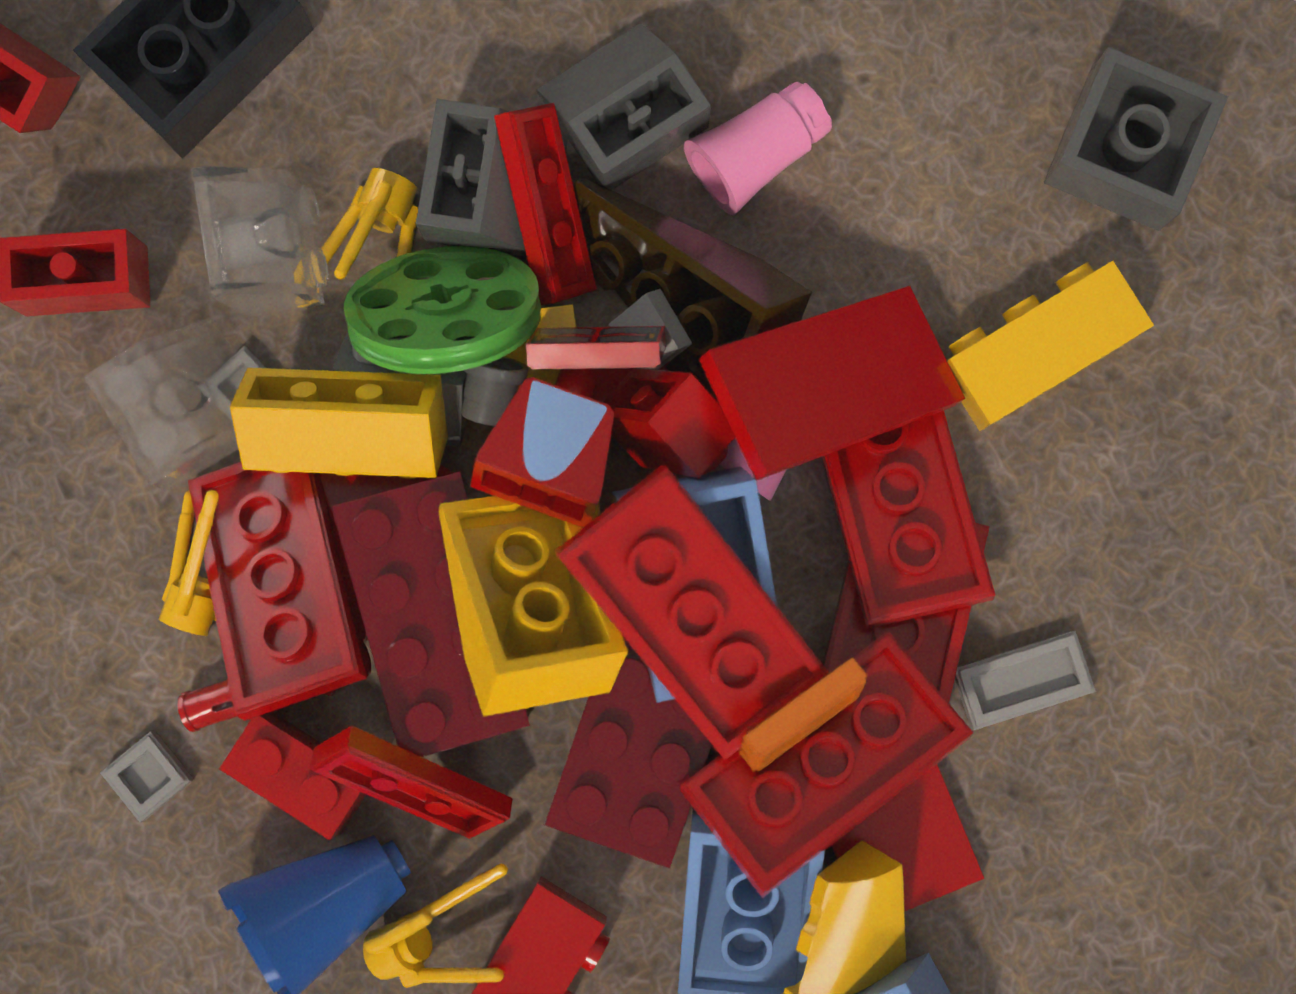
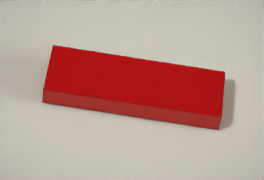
M555 103L494 115L528 264L534 272L539 285L541 305L553 304L597 290Z
M352 725L313 749L310 769L314 770L315 773L470 839L510 819L513 798Z

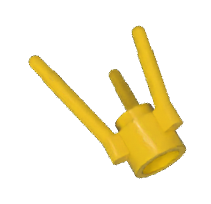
M372 168L365 185L358 186L351 205L305 271L306 273L295 288V294L298 297H302L307 293L358 219L359 222L334 271L337 279L342 280L347 276L372 228L386 233H393L396 224L400 225L397 257L411 253L414 232L417 226L418 207L412 204L418 191L417 186L399 174L382 168Z
M190 490L184 494L169 580L162 596V600L165 603L159 616V620L168 626L201 636H207L213 620L216 621L208 579L198 576L219 499V494L215 490H209L205 495L190 550L194 509Z
M503 863L498 864L418 911L402 916L398 921L369 931L363 943V956L367 968L380 980H389L399 976L405 988L422 983H482L501 981L504 978V973L499 968H425L424 962L430 957L433 947L432 938L426 926L431 923L434 917L505 876L508 872V867Z

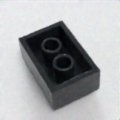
M123 0L73 51L183 159L314 28L298 0Z

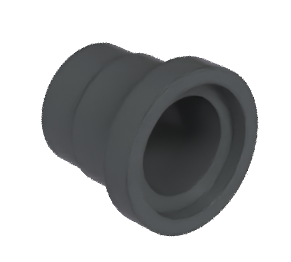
M504 356L488 364L463 370L467 373L463 392L464 400L461 415L477 423L495 426L518 391V386L527 378L529 371L527 365Z

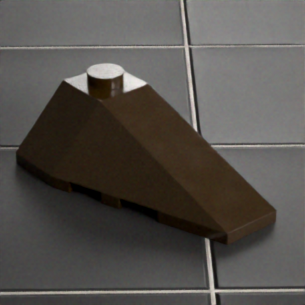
M586 178L576 180L574 191L594 278L604 290L614 289L628 307L646 293L661 289L692 342V345L673 358L666 368L673 372L692 373L718 403L719 401L699 358L711 349L802 320L812 292L768 262Z

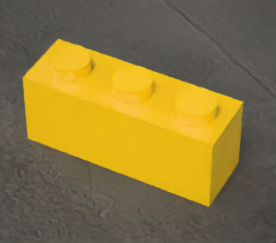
M1114 261L1109 262L1096 271L1092 269L1089 262L1079 266L1055 282L1061 291L1041 304L1034 294L1002 314L1007 323L1005 326L988 336L982 327H979L948 346L953 357L947 362L965 397L962 404L979 431H982L1154 326Z
M247 368L230 404L243 470H262L275 473H332L340 476L354 474L399 476L406 479L417 477L436 478L448 440L441 375Z

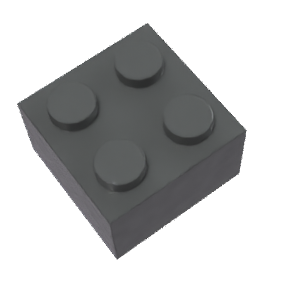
M1108 47L1088 75L1044 184L1160 231L1181 213L1228 96Z

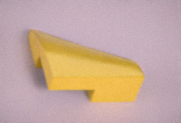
M860 841L817 875L809 901L811 905L810 915L801 929L796 950L808 957L802 980L796 985L786 987L783 994H855L873 985L906 962L902 864L866 842Z

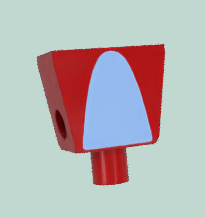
M591 368L560 369L554 385L534 377L526 378L479 450L475 459L470 487L582 528L593 520L601 497L614 419V409L610 405L591 398L598 382L597 373Z

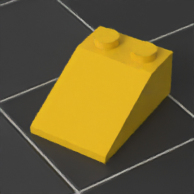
M496 496L441 503L439 517L464 658L483 716L609 693L628 652L622 634L561 561L555 551L582 528Z

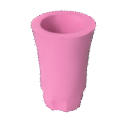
M797 81L787 86L778 94L771 93L748 110L720 126L684 142V151L693 173L718 206L726 213L736 215L761 188L793 162L811 150L812 144L825 137L831 131V117L814 89L807 83L801 84Z

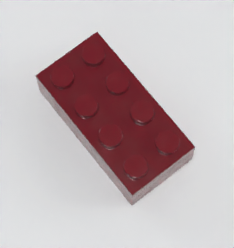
M460 472L331 506L396 744L421 757L530 726L526 708L483 716L464 658L439 517L441 503L468 500Z
M622 635L628 650L611 691L609 693L588 696L545 826L670 869L691 808V804L680 791V785L705 766L712 744L675 699L662 702L656 701L647 664Z

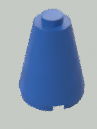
M375 835L229 883L219 889L218 892L226 910L232 909L240 924H238L236 929L274 993L277 992V994H301L407 892L401 879L410 875L411 871L393 840L381 846Z

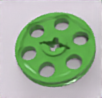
M447 246L404 254L371 269L350 288L344 301V314L352 346L369 362L399 372L440 374L485 365L519 348L533 335L539 325L541 303L537 278L530 267L521 260L507 253L488 248ZM431 277L428 279L416 280L418 278ZM480 278H493L489 280H477ZM379 305H390L380 309H370ZM502 307H517L511 310H496ZM396 336H409L400 340H388ZM459 337H475L469 340L452 341Z

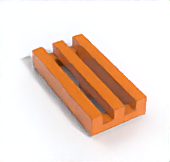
M852 657L746 734L739 753L753 771L756 769L760 771L858 699L867 682L866 673Z

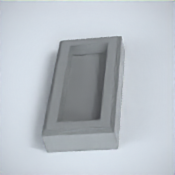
M1069 631L958 666L955 675V682L971 730H977L1096 692L1076 631Z

